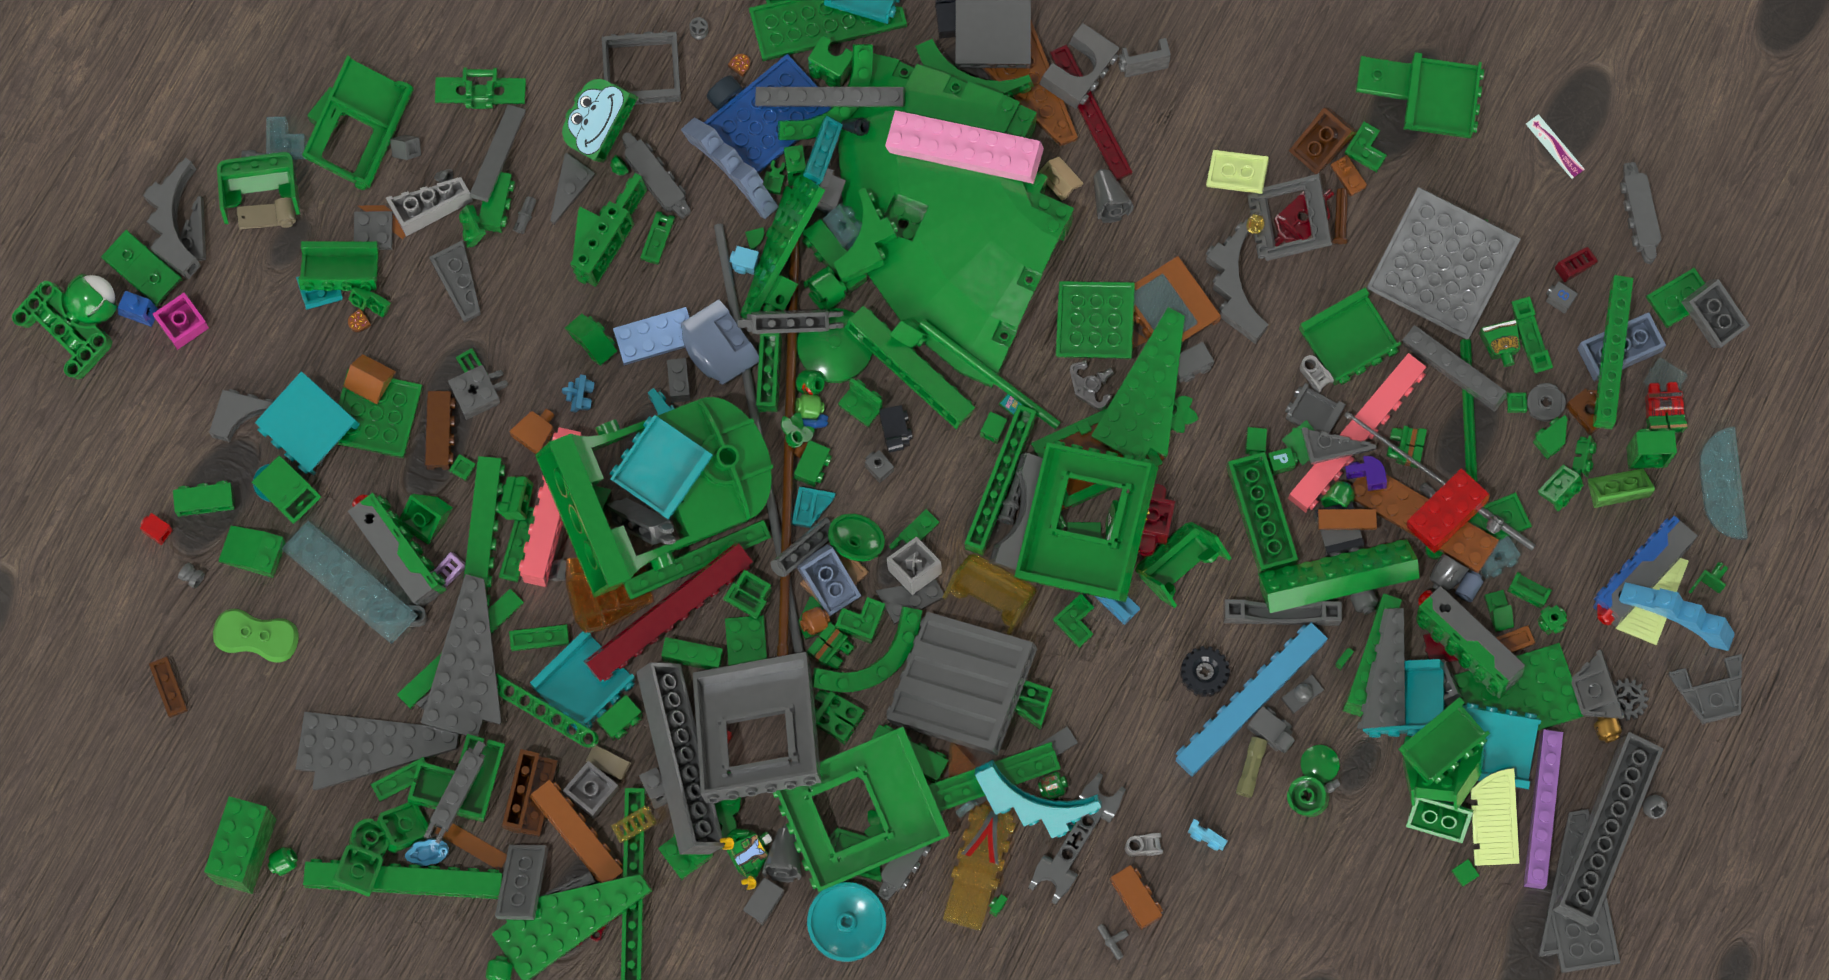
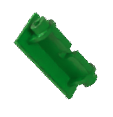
M1591 436L1588 437V440L1586 437H1580L1577 440L1575 454L1582 456L1574 457L1572 466L1574 472L1579 475L1582 472L1586 478L1589 477V472H1592V456L1596 453L1597 448Z

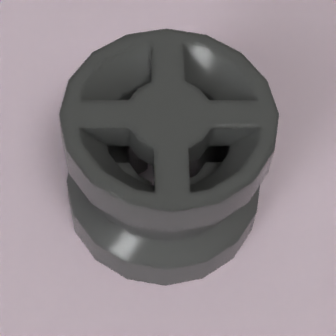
M701 17L691 20L689 24L691 36L696 40L704 39L708 35L707 21Z

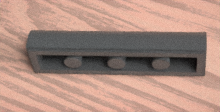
M828 517L823 518L771 561V568L778 576L785 577L829 540L828 529L831 522Z

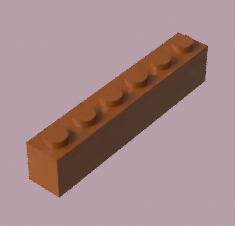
M548 780L530 795L532 801L599 883L615 880L623 873L621 862L617 858H612L609 854L611 850L605 843L601 844L597 839L599 837L592 827L590 829L585 824L586 819L580 812L576 813L572 808L574 805L571 800L561 795L560 792L562 790L558 784Z

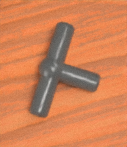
M1104 924L1099 925L1097 929L1104 938L1106 946L1111 949L1117 960L1122 959L1124 955L1116 943L1128 937L1127 930L1124 929L1111 936Z

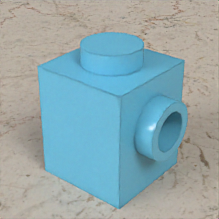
M737 246L736 251H732L729 262H732V269L739 274L749 273L754 275V270L760 258L759 252Z

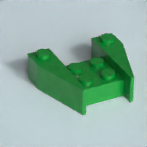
M1406 736L1405 742H1407L1411 737ZM1476 745L1472 749L1474 752L1466 760L1462 757L1460 762H1458L1459 766L1452 772L1448 769L1443 773L1446 777L1439 783L1432 782L1430 785L1426 783L1403 756V768L1412 806H1415L1416 798L1454 802V810L1457 811L1481 776L1484 762V745L1480 748Z

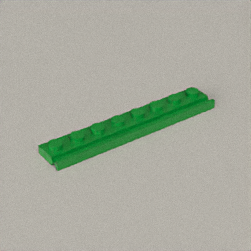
M1052 742L994 762L1000 772L1013 785L1061 769L1053 750ZM975 769L928 785L939 812L985 796L975 776Z

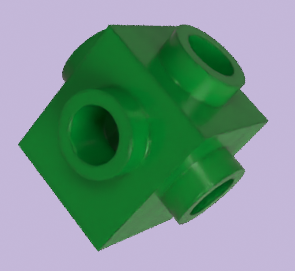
M1555 605L1552 608L1548 606L1540 611L1541 615L1537 621L1541 630L1546 632L1548 636L1552 633L1558 634L1565 629L1564 625L1568 620L1562 608L1559 609Z

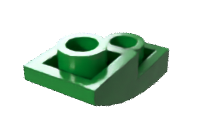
M356 287L351 290L348 299L362 311L369 307L382 318L387 314L391 304L373 292Z

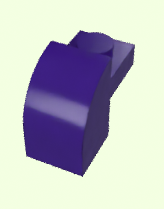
M1363 456V464L1353 462L1349 466H1345L1347 479L1366 477L1368 491L1387 488L1385 469L1378 459L1371 456Z

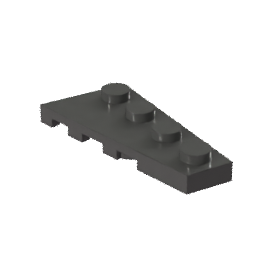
M463 240L430 256L429 259L463 322L465 323L481 315Z

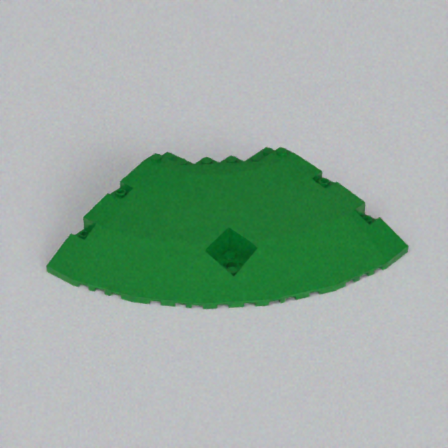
M873 53L872 75L869 87H904L905 101L904 107H858L849 119L863 117L869 122V131L863 136L855 135L841 128L838 144L840 177L846 180L842 190L843 210L854 243L860 233L863 221V206L858 191L865 188L867 193L872 192L876 201L873 203L875 210L879 208L883 219L888 217L890 222L894 221L898 232L895 233L898 239L881 246L885 258L882 259L885 265L867 273L873 285L882 294L885 302L891 307L900 322L901 320L914 318L920 324L925 319L999 375L1008 351L1017 335L1021 320L1042 278L1048 261L1059 240L1064 241L1072 225L1074 208L1045 195L1047 176L1037 172L1033 184L889 153L885 145L895 110L1031 139L1035 131L1037 112L1020 105V102L969 81L965 83L951 77V75L916 64L915 68L900 62L899 59ZM902 71H907L908 74H907V75H902L901 72H902ZM953 86H958L959 89H958V90H953L952 87H953ZM906 220L909 225L907 228L902 229L898 226V222ZM1026 278H1031L1033 281L1028 283ZM929 334L926 336L925 346L938 354L939 358L944 362L946 361L957 373L990 388L993 387L994 383ZM1006 334L1008 337L1006 339H1002L1001 335Z

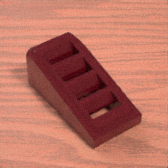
M1586 247L1559 261L1555 266V270L1561 279L1567 282L1597 264L1598 260L1591 250ZM1583 254H1584V256L1587 258V260L1589 261L1588 263H1587V262L1585 261V259L1582 257Z

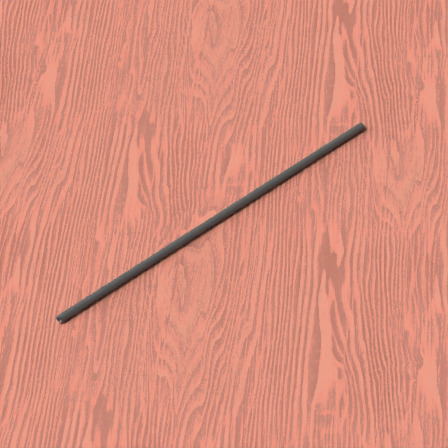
M723 224L714 225L730 314L737 323V319L741 318L731 264L729 262L730 258ZM749 368L742 373L750 419H754V424L763 437L759 411L756 406L757 400L751 369ZM771 479V490L766 504L777 557L781 554L782 532ZM790 579L789 626L794 652L797 654L804 652Z

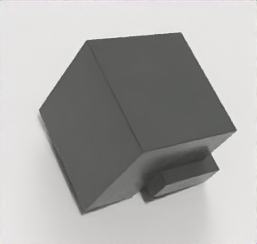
M829 168L826 170L823 181L818 184L825 189V192L815 208L827 214H831L836 208L846 181L832 175L834 170Z

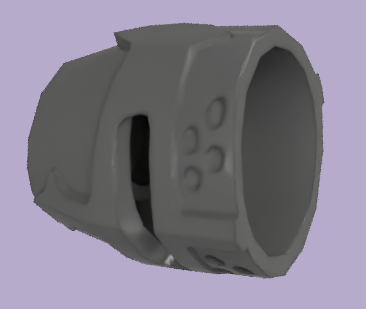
M1442 554L1435 563L1429 577L1434 583L1432 587L1438 589L1441 586L1445 591L1449 592L1461 582L1469 568L1453 558Z

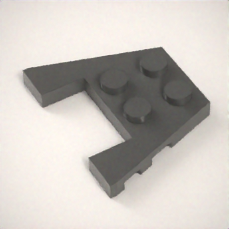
M1742 654L1723 659L1729 678L1692 687L1686 668L1668 673L1669 678L1702 725L1741 714Z

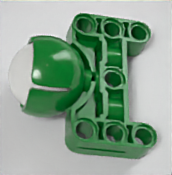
M81 273L71 280L66 292L55 283L50 281L41 282L14 311L12 321L14 324L24 328H29L38 321L72 355L64 365V373L68 377L82 379L112 347L111 337L98 324L107 321L114 314L118 305L115 301L114 290L107 280L100 276H87ZM51 286L52 292L47 295V289ZM38 300L39 306L35 309L34 303ZM26 314V320L22 323L21 317ZM64 326L65 331L63 334H60V328ZM103 337L104 343L99 346L98 341ZM90 351L91 357L86 360L85 356ZM77 365L78 371L73 374V368Z

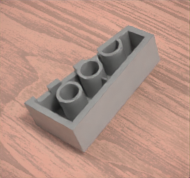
M461 177L437 183L436 186L429 188L427 186L422 187L418 191L404 192L396 197H386L388 205L406 237L473 202L470 192Z

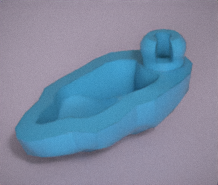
M429 838L425 841L415 842L405 853V858L407 861L417 863L420 866L437 864L447 856L449 847L442 840L438 844L435 842V838Z

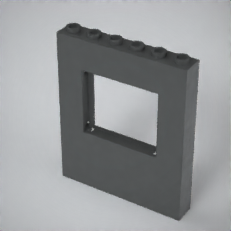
M807 652L693 673L701 795L705 803H717L728 799L735 800L744 796L752 797L761 793H774L778 790H791L800 786H812L816 783H821L811 661ZM785 714L788 757L733 767L729 766L726 724Z

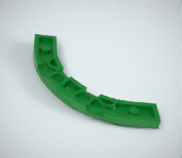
M853 44L852 72L847 87H869L873 65L872 44ZM831 107L827 112L808 119L778 120V139L802 140L815 138L818 136L823 119L826 116L842 123L844 119H849L858 107Z
M902 606L896 635L888 648L889 650L883 657H880L873 664L859 671L834 672L814 668L812 677L813 687L835 692H855L871 688L889 678L904 663L913 648L914 638L919 630L922 610Z

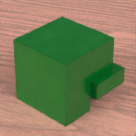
M744 569L736 582L737 584L733 582L723 599L739 610L758 619L772 592L771 584Z

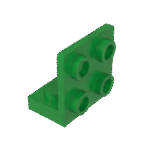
M851 378L849 381L850 389L840 400L838 406L869 428L879 415V409H882L881 396L873 390L871 392L865 388L866 385L859 379L854 380Z

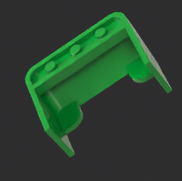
M280 152L227 159L217 165L219 206L225 224H229L228 208L239 206L242 202V194L279 189L281 198H292L296 215L300 214L295 168L292 156L289 153Z
M1189 522L1173 533L1167 539L1166 545H1159L1151 556L1144 558L1136 566L1135 571L1160 600L1175 608L1177 606L1173 600L1176 588L1173 585L1200 561L1212 563L1219 555L1228 561L1232 558L1218 536L1193 522Z

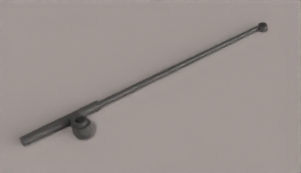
M1346 411V413L1344 414L1346 418L1354 420L1360 426H1362L1371 434H1373L1378 439L1383 441L1385 444L1394 449L1396 452L1405 457L1407 460L1416 465L1418 468L1427 473L1440 484L1444 485L1446 483L1440 477L1435 475L1433 472L1428 470L1426 467L1421 465L1419 462L1414 460L1412 457L1407 455L1405 452L1400 450L1398 447L1393 445L1391 442H1389L1384 437L1379 435L1377 432L1372 430L1370 427L1365 425L1363 422L1358 420L1356 417L1353 416L1352 413ZM1484 507L1478 511L1479 514L1488 519L1486 529L1491 533L1496 534V532L1503 530L1531 551L1536 546L1506 524L1498 515L1492 514Z

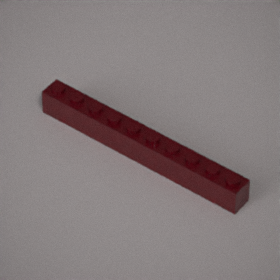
M735 542L583 662L597 680H608L613 676L612 672L626 666L629 663L628 659L633 655L634 657L640 655L647 644H654L659 639L658 636L661 633H667L672 630L675 622L686 619L693 608L698 609L705 603L704 600L707 597H713L718 594L721 586L732 583L735 580L734 576L739 572L742 574L744 569L747 571L750 568L749 564L753 561L741 545Z

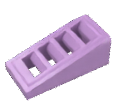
M450 552L434 571L437 574L442 571L447 576L446 583L444 584L447 587L463 572L466 563L457 554ZM453 560L458 566L454 567L450 562ZM446 566L453 571L451 574L445 569Z

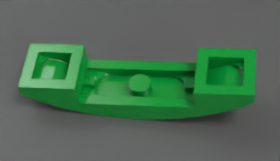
M1530 296L1512 301L1511 304L1514 318L1517 320L1518 333L1533 372L1539 373L1553 369L1548 350H1545L1538 329Z

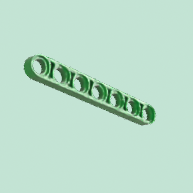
M496 673V677L499 680L497 685L499 696L578 744L587 748H593L597 745L599 737L595 731ZM508 686L514 688V694L510 697L506 695V688ZM525 695H528L530 698V703L527 706H523L521 703V699ZM540 705H544L546 708L542 716L537 713V708ZM556 714H559L562 719L559 725L553 723V717ZM571 724L577 726V732L574 735H571L568 730ZM591 733L593 736L591 744H586L584 741L585 735Z

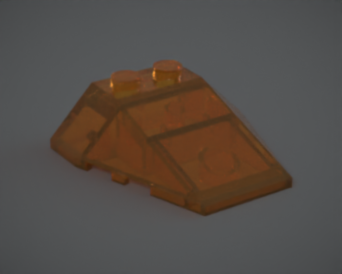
M578 558L566 560V588L575 622L584 633L605 630L653 603L651 591L630 600L624 585L594 598ZM641 567L633 576L645 572V567Z

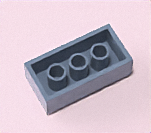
M1649 312L1628 321L1622 369L1661 353L1666 346ZM1604 332L1582 341L1577 348L1594 382L1599 378Z

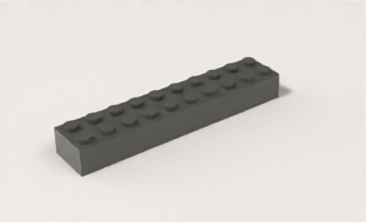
M649 663L637 671V677L679 853L712 854L724 847V843H720V838L723 837L715 804L705 803L701 795L697 730L681 664Z
M1630 732L1621 737L1553 906V911L1586 927L1595 923L1660 760L1663 748Z

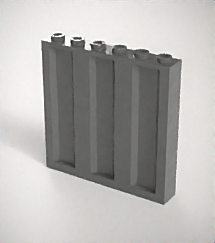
M927 612L926 616L921 620L920 632L914 638V647L912 653L910 652L907 657V666L901 673L899 687L894 691L893 703L889 706L886 714L887 720L899 727L998 756L1037 647L1033 642Z

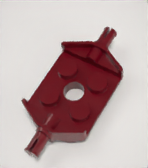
M1330 189L1324 193L1328 221L1330 220V213L1326 203L1334 195ZM1304 191L1274 218V224L1278 233L1274 239L1276 247L1282 242L1306 240L1312 235L1309 217L1307 220L1301 221L1297 216L1299 213H1305L1308 216Z

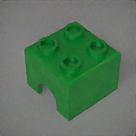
M822 35L808 57L809 74L815 79H823L829 87H842L852 72L853 52L846 48L839 56L831 55L832 51H830L831 47L829 46L832 40Z

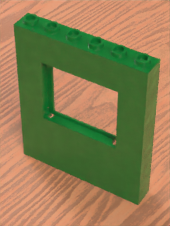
M1054 441V444L1047 443L1014 577L1024 581L1126 603L1158 466L1152 464V460L1145 458L1137 461L1135 457L1130 455H1124L1122 458L1117 457V453L1110 451L1102 454L1100 450L1095 448H1089L1087 451L1082 450V446L1075 444L1067 447L1065 446L1066 443ZM1069 478L1122 489L1110 540L1057 529Z
M900 727L821 761V783H816L812 786H800L791 790H778L773 793L774 798L779 797L781 805L778 807L782 816H787L789 823L786 826L790 835L794 834L797 841L794 842L797 852H802L805 858L801 860L806 871L810 870L812 875L809 878L813 889L817 888L819 892L950 836L904 727ZM862 776L885 832L835 853L812 796Z

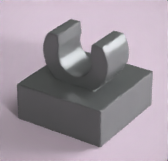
M565 560L553 561L549 580L555 582L561 580L569 581L571 578L567 577L565 572L573 571V568L567 566L568 562Z

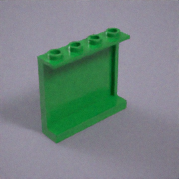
M1415 52L1412 58L1404 129L1471 139L1473 132L1476 133L1478 127L1475 115H1478L1480 110L1477 98H1480L1482 93V86H1479V82L1483 80L1484 69H1481L1482 62H1479L1476 66L1422 58V53Z
M1366 288L1357 291L1306 320L1299 327L1301 334L1319 362L1332 375L1334 386L1339 383L1341 385L1347 383L1351 379L1350 377L1355 374L1357 376L1361 375L1370 365L1374 367L1380 364L1384 357L1396 355L1401 346V342H1396L1369 300V292Z

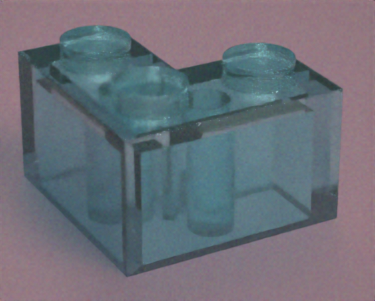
M285 116L266 117V153L287 152L292 156V159H305L302 156L307 145L305 135L288 134V122Z

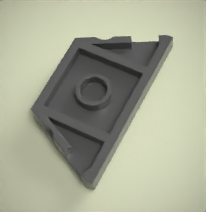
M1600 649L1596 652L1597 655L1589 663L1586 662L1581 671L1572 677L1571 684L1583 716L1623 719L1625 717L1604 653Z

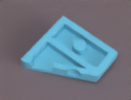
M1194 819L1188 830V833L1191 834L1190 837L1199 842L1201 840L1207 842V846L1213 850L1218 851L1220 849L1223 851L1227 840L1211 829L1199 826V821Z

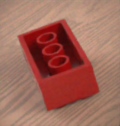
M1461 468L1407 520V528L1433 553H1436L1489 501V493Z

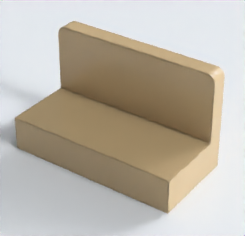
M1060 157L1049 160L1039 171V173L1047 176V185L1062 201L1074 189L1083 185V182Z

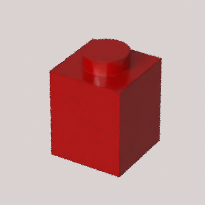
M153 513L149 517L146 516L141 522V531L160 545L165 542L173 531L170 525Z

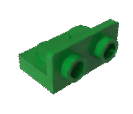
M1563 464L1538 490V493L1551 502L1555 510L1560 511L1563 507L1567 506L1569 500L1575 494L1581 491L1583 482L1579 474Z

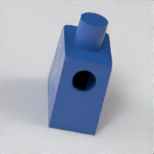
M125 291L118 306V315L152 327L155 321L153 313L159 309L151 300Z

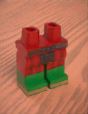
M1677 382L1667 383L1666 392H1660L1659 383H1650L1648 385V394L1645 396L1647 429L1657 431L1661 428H1668L1669 431L1675 430V433L1684 432L1687 429V421L1684 415L1683 392L1679 391Z

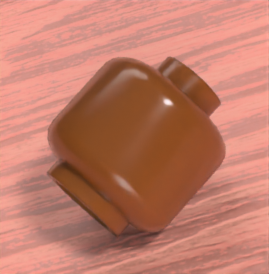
M815 607L802 614L800 626L804 632L807 631L810 635H815L828 627L830 618L825 609L822 610L819 607Z

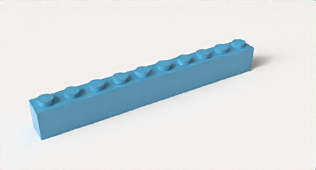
M1312 623L1308 626L1304 624L1297 631L1298 636L1294 640L1290 638L1283 645L1285 649L1281 653L1277 651L1270 658L1272 662L1268 666L1264 664L1257 671L1258 676L1254 680L1250 678L1243 686L1245 689L1241 693L1237 691L1230 698L1232 702L1227 707L1223 705L1217 711L1218 716L1214 720L1210 718L1203 726L1205 729L1200 734L1196 732L1190 738L1191 743L1187 747L1182 746L1177 751L1175 761L1191 777L1326 643L1328 638Z

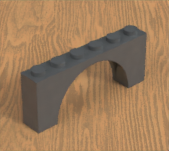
M233 389L228 391L222 390L209 434L212 438L231 442L234 433L244 422L252 417L262 415L274 400H260L252 394H247V396L241 395L240 392ZM324 458L319 462V466H322Z

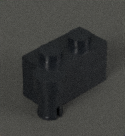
M935 0L939 39L956 37V0Z

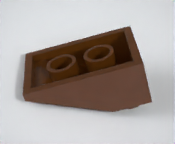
M1324 107L1290 148L1289 152L1312 172L1319 174L1343 150L1357 131L1333 110Z

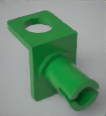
M1718 562L1711 573L1704 570L1689 590V593L1693 592L1700 581L1717 593H1721L1726 584L1720 579L1727 572V566L1725 565L1720 571L1719 569L1723 563Z

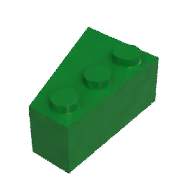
M1025 681L1014 712L1041 730L1053 689Z

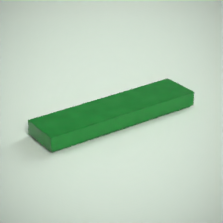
M533 507L528 508L526 520L515 519L499 573V578L518 583L521 573L519 565L521 560L525 559L524 546L530 540V535H528L529 527L535 521Z

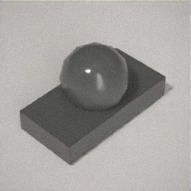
M1311 675L1282 697L1281 700L1294 714L1322 693L1324 689Z

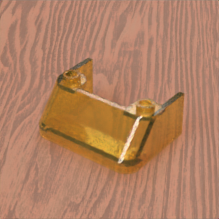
M970 554L954 572L942 598L946 599L950 593L957 598H965L970 594L1002 612L1001 619L1004 624L1010 626L1007 634L1010 635L1030 605L1036 589L998 566L989 564L987 560Z

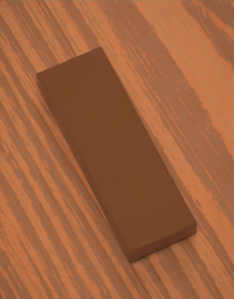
M1318 509V530L1377 529L1376 509Z

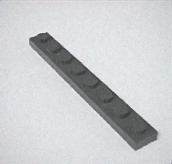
M756 87L755 106L904 107L905 88Z

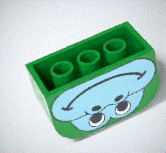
M603 79L589 81L581 92L579 91L576 94L574 106L566 113V121L562 129L564 141L572 149L594 161L604 163L639 97Z

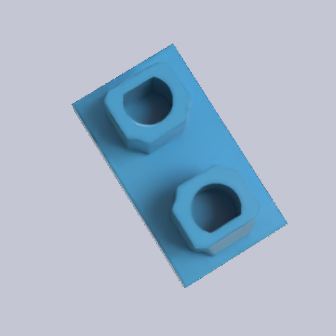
M580 375L579 378H576L575 385L574 382H569L568 387L562 388V393L567 395L566 401H572L571 412L589 410L591 408V399L583 398V393H592L594 382L587 380L586 375Z

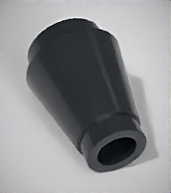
M863 117L844 119L841 123L843 124V130L858 136H863L869 131V122Z

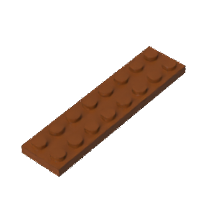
M1386 475L1387 488L1368 491L1366 477L1356 479L1352 485L1355 493V502L1367 509H1376L1377 515L1415 536L1407 528V520L1429 500L1428 498ZM1467 522L1439 551L1479 574L1498 545L1499 540Z

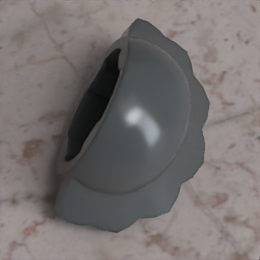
M441 170L436 173L434 179L439 181V183L452 180L453 170Z

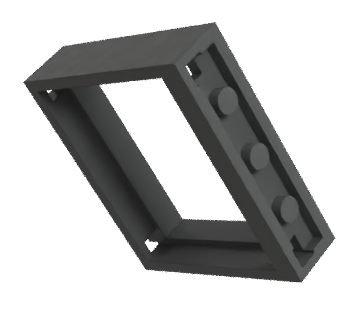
M665 30L662 33L648 31L643 34L626 33L620 36L611 34V36L602 37L604 80L611 82L609 48L672 44L674 89L629 92L639 97L635 105L681 102L677 33Z

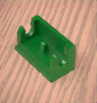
M1519 572L1516 573L1507 592L1539 609L1543 608L1552 591L1550 588L1547 589L1522 576Z

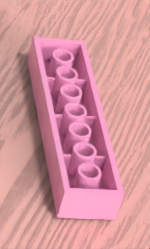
M896 110L885 145L889 153L1033 184L1044 149L1038 140Z

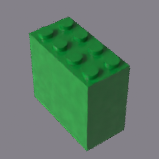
M228 797L204 870L206 875L215 884L253 894L277 820L266 806Z

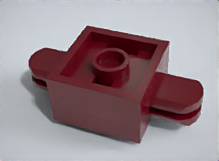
M1154 484L1148 509L1150 514H1147L1146 519L1148 520L1145 521L1138 553L1142 556H1151L1155 551L1156 543L1167 544L1175 501L1166 499V488L1161 484Z

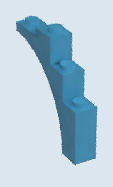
M1625 582L1619 598L1621 603L1653 612L1677 622L1703 638L1710 647L1726 651L1730 650L1735 633L1725 617L1708 614L1702 605L1683 601L1678 592L1661 588L1656 590Z

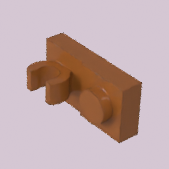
M1347 155L1331 164V168L1348 191L1350 197L1367 187V184Z

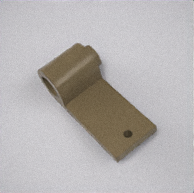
M292 198L277 199L275 204L237 207L239 229L273 226L288 228L296 222Z

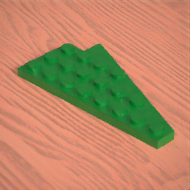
M639 874L540 896L535 920L506 919L507 923L492 933L520 978L522 980H530L652 892V889L644 877Z

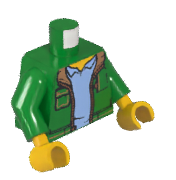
M733 829L725 838H720V843H724L722 850L727 851L738 873L744 877L746 876V879H743L741 884H748L746 890L754 889L756 887V878L768 856L764 846L771 843L772 839L767 832L757 836L752 830Z

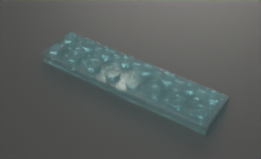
M309 521L283 546L282 550L390 644L418 617L413 610Z

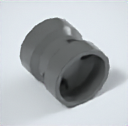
M190 562L186 563L178 574V578L188 582L189 586L193 589L197 588L205 577V573L201 570H196Z

